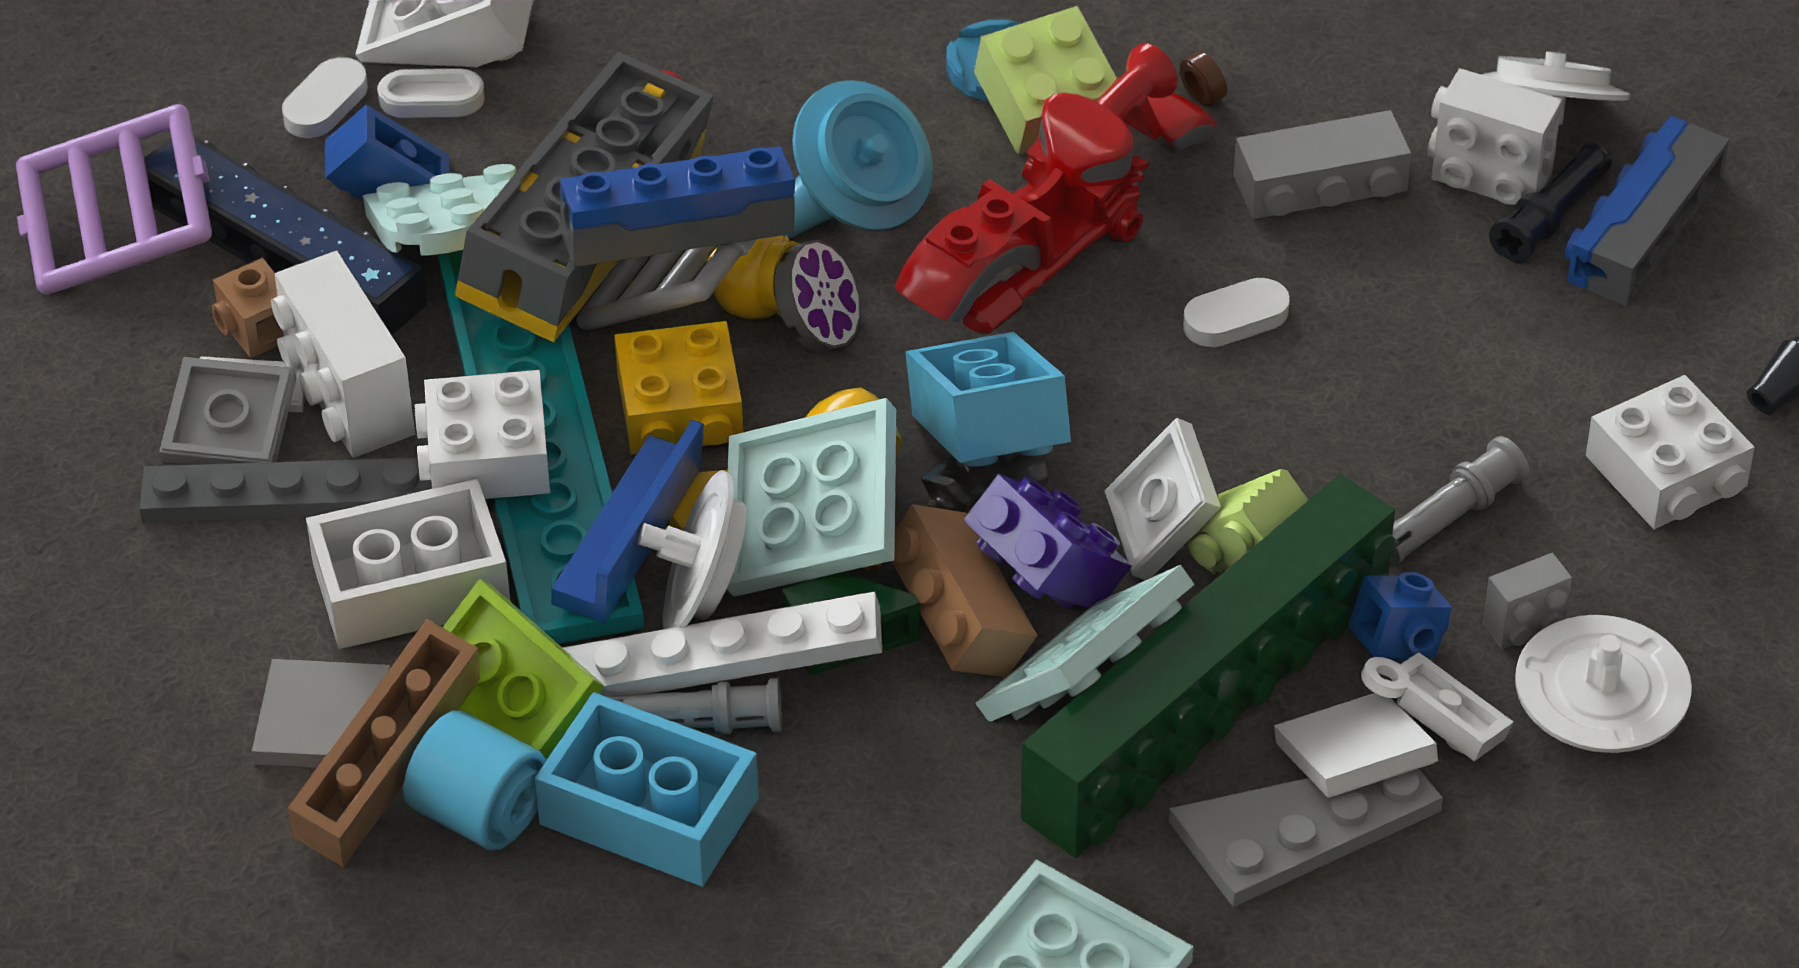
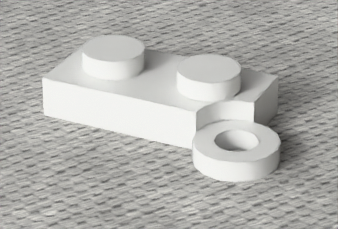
M1419 652L1401 665L1384 657H1374L1369 659L1362 669L1361 679L1371 691L1383 697L1398 698V706L1407 715L1418 719L1445 739L1451 748L1464 753L1473 761L1505 740L1513 724L1511 719ZM1379 674L1386 675L1393 681L1385 680Z

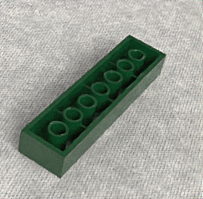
M1342 474L1335 477L1184 605L1174 616L1164 622L1135 649L1124 656L1022 743L1021 819L1074 858H1077L1091 844L1101 845L1111 836L1117 822L1133 808L1136 810L1144 808L1152 800L1158 786L1173 773L1177 775L1184 773L1192 765L1198 751L1213 738L1216 740L1224 738L1231 731L1237 717L1252 704L1259 706L1264 703L1272 694L1276 683L1290 670L1298 672L1303 669L1310 661L1314 650L1328 637L1332 639L1339 637L1347 629L1363 577L1389 576L1390 554L1395 544V538L1393 537L1395 509Z

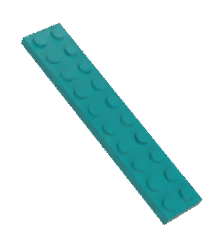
M463 250L436 254L464 376L540 370L550 493L493 498L518 609L557 644L644 629V615L634 578L605 624L551 605L552 587L612 494L569 324L556 341L551 342L455 297Z

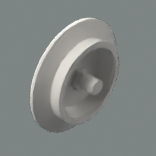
M1546 52L1545 59L1501 56L1498 57L1496 72L1480 74L1562 99L1559 124H1563L1566 97L1626 101L1630 98L1629 93L1609 85L1610 69L1565 62L1566 54Z
M721 470L711 477L699 495L684 530L671 526L664 530L646 523L640 529L637 544L657 550L656 557L672 562L662 616L664 629L674 627L685 628L692 617L701 620L709 618L720 603L730 582L743 542L746 526V506L743 502L733 499V478L728 472Z
M1576 616L1547 626L1532 637L1522 650L1518 659L1515 676L1518 698L1526 713L1542 730L1561 742L1594 752H1629L1661 741L1682 722L1691 699L1692 685L1688 668L1672 644L1644 625L1615 616Z

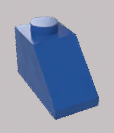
M367 104L325 140V178L331 181L338 189L348 191L363 201V195L377 193V188L384 184L402 182L409 184V187L430 184L432 177L450 173L449 154Z

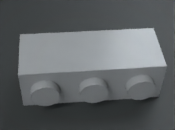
M1389 110L1236 138L1234 178L1252 219L1273 215L1283 216L1290 212L1322 206H1337L1344 202L1377 196L1387 197L1394 193L1408 191L1411 151L1392 111Z

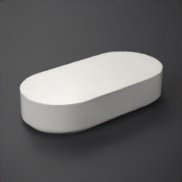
M343 57L329 59L321 63L283 102L282 112L287 131L300 138H316L330 132L365 96L368 86L364 66L354 59Z
M466 69L398 70L386 75L378 85L380 107L385 113L400 118L466 116L481 108L485 100L484 85L481 77L475 72Z
M1254 278L1197 296L1189 301L1185 307L1184 332L1192 342L1198 345L1220 347L1281 326L1288 317L1289 293L1282 284L1275 280Z

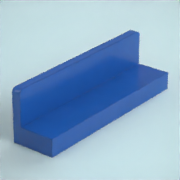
M692 420L677 444L651 435L648 436L552 587L551 605L604 624L607 622L651 551V548L637 544L642 525L646 523L664 529L701 470L703 423Z

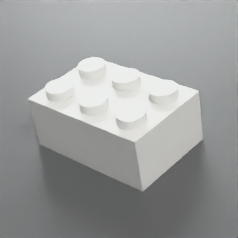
M334 251L274 273L278 297L271 299V306L276 321L284 334L283 337L277 339L280 355L283 362H286L289 368L302 367L304 373L299 374V380L303 393L311 406L319 403L323 409L321 412L323 423L333 442L342 440L352 458L415 435L406 357L339 253Z
M478 478L306 518L313 566L338 649L418 631L426 619L439 626L444 625L479 579L491 584L510 601L506 560Z

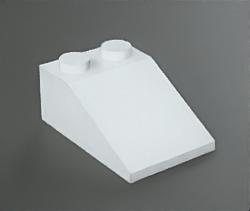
M369 0L356 56L360 62L458 67H479L496 60L505 61L523 50L533 0Z

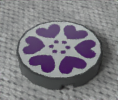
M820 240L804 242L789 247L784 253L787 255L785 261L778 263L775 273V297L784 323H786L788 328H796L802 338L797 340L805 348L818 353L846 346L857 333L861 319V303L855 276L845 258L832 245Z

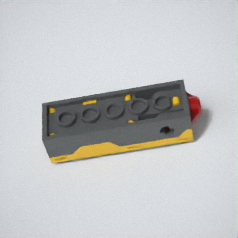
M618 51L467 230L455 297L551 342H555L619 261L573 267L561 234L560 179L581 176L589 172L602 173L636 168L643 164H663L690 160L700 156L714 95L685 82L674 72L658 70Z

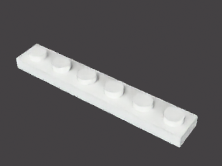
M875 592L691 624L685 628L674 627L563 647V649L605 685L599 693L600 695L607 697L651 694L882 653L880 605Z

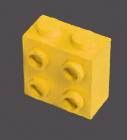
M727 321L614 334L617 374L631 455L639 452L649 435L677 444L692 420L704 424L702 446L729 443V436L743 433L742 400Z

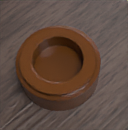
M1198 51L1180 63L1179 73L1182 83L1187 92L1200 104L1209 107L1227 95L1226 80L1218 65L1209 55Z

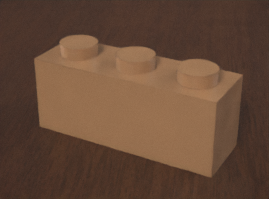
M912 504L895 529L894 560L892 563L908 592L915 594L919 601V612L952 671L999 677L1008 676L1038 635L994 559L977 546L976 541L980 536L964 521L968 514Z

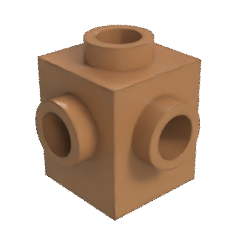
M263 258L213 279L217 303L211 306V311L222 334L225 336L232 334L250 358L278 347L277 339L283 337L284 334L276 321L271 306V299L278 297L275 275Z

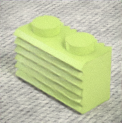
M1278 469L1218 494L1221 509L1187 542L1190 553L1200 565L1213 574L1217 571L1221 573L1232 566L1304 505L1308 499L1290 473L1284 469Z

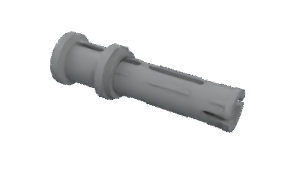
M1503 436L1495 437L1488 443L1487 452L1472 463L1461 462L1452 470L1448 484L1394 522L1393 537L1395 541L1398 540V543L1393 547L1390 554V562L1393 565H1398L1406 556L1468 510H1485L1494 502L1495 494L1510 483L1520 484L1526 480L1530 469L1527 459L1519 447L1508 438Z
M779 678L769 679L767 685L731 687L728 681L718 682V685H712V690L607 696L613 700L689 728L714 727L715 733L721 732V735H731L734 728L768 726L772 732H782V701Z

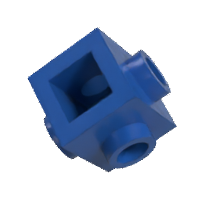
M1403 572L1400 576H1364L1348 627L1373 657H1384L1402 662L1407 661L1419 652L1426 658H1436L1443 634L1449 626L1452 606L1434 587L1433 582L1424 575L1415 572Z

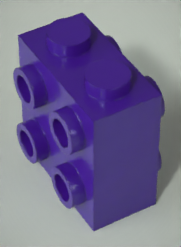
M998 474L964 519L980 536L976 544L984 553L1004 564L1007 561L1017 571L1012 578L1023 590L1039 599L1044 594H1047L1067 609H1071L1075 604L1089 609L1095 603L1108 598L1132 567L1116 551L1120 542L1111 533L1095 523H1091L1089 526L1079 517L1083 508L1078 502L1056 488L1050 494L1043 486L1029 477H1024L1021 482Z

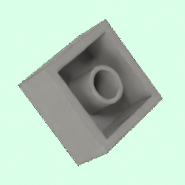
M1550 553L1488 578L1482 624L1501 649L1511 645H1523L1547 626L1566 619L1572 582L1571 575L1557 557Z

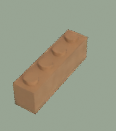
M426 619L289 805L288 813L294 839L344 868L404 785L407 767L425 733L440 717L452 710H458L480 680L477 647Z

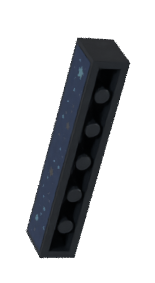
M170 137L144 157L153 208L185 226L188 225L172 138ZM194 137L197 156L200 155L206 162L209 181L203 183L212 228V235L208 241L248 264L263 258L274 273L337 251L391 335L427 306L423 267L413 258L390 251L371 234L358 231L339 220L331 211L318 208L299 197L289 187L280 186L259 174L249 164L240 163L219 151L212 143L206 140L201 141Z

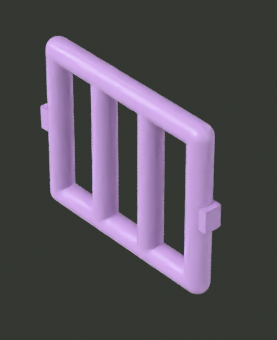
M181 104L172 105L22 156L16 163L24 215L17 217L19 232L25 242H29L36 287L42 294H53L207 242L211 238L212 228L203 183L209 181L207 165L200 155L197 156L189 111ZM170 130L188 225L158 235L140 139ZM119 147L137 242L107 252L90 156ZM69 164L85 259L56 269L39 174Z

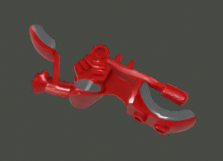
M1147 43L1136 45L1128 56L1126 72L1117 78L1097 101L1078 94L1057 93L1050 96L1044 102L1039 137L1026 152L1029 159L1022 171V177L1028 181V184L1011 193L990 179L983 183L976 202L969 207L958 209L944 217L918 244L900 272L895 285L896 290L911 302L940 319L958 322L963 318V325L982 335L990 334L1022 309L1023 299L1046 283L1078 253H1081L1104 234L1115 241L1121 239L1124 242H1128L1139 232L1143 223V214L1138 212L1136 206L1140 197V186L1136 182L1143 181L1145 175L1141 170L1147 169L1149 162L1133 153L1134 140L1129 126L1154 141L1161 136L1172 149L1183 151L1194 144H1204L1210 141L1217 129L1216 120L1205 110L1174 92L1178 83L1177 72L1169 57L1159 47ZM1015 264L1024 266V268L1005 282L1000 280L979 296L986 285L998 273Z

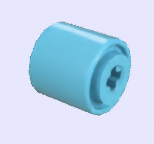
M452 710L440 717L429 728L416 747L406 770L403 785L404 800L411 809L487 850H501L521 834L537 813L538 807L534 778L547 760L539 750L463 710Z

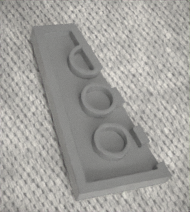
M1419 768L1330 798L1326 797L1309 778L1169 808L1168 822L1226 899L1235 907L1441 812L1443 797Z

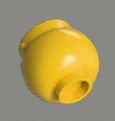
M781 235L756 239V243L749 252L739 257L714 291L715 298L725 311L731 315L749 320L767 319L776 313L781 316L775 297V273L778 263L785 261L787 255L784 253L788 248L799 244L789 241L787 236L783 237ZM718 245V247L713 251V253L708 258L707 262L710 260V258L713 256V254L716 252L720 245Z

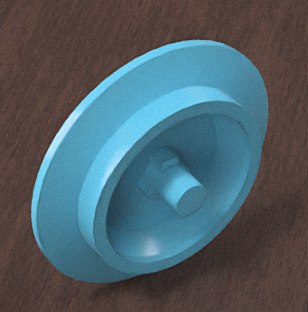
M846 80L821 88L802 106L793 131L794 159L806 189L827 213L851 227L869 231H881L905 223L920 210L931 188L933 176L932 155L928 140L920 123L905 104L890 92L874 84Z

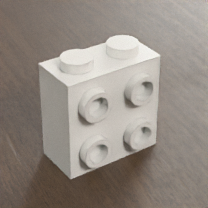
M1459 68L1449 87L1441 86L1439 88L1431 110V117L1438 119L1427 149V156L1434 158L1432 179L1446 183L1453 188L1465 189L1497 199L1509 205H1515L1523 195L1538 193L1552 177L1562 99Z
M540 370L424 380L426 403L415 404L417 438H428V445L417 446L420 481L431 480L432 489L478 478L485 499L550 493Z
M1683 375L1592 416L1586 457L1653 529H1656L1675 519H1685L1697 509L1718 499L1733 497L1744 487H1747L1755 447L1686 375Z

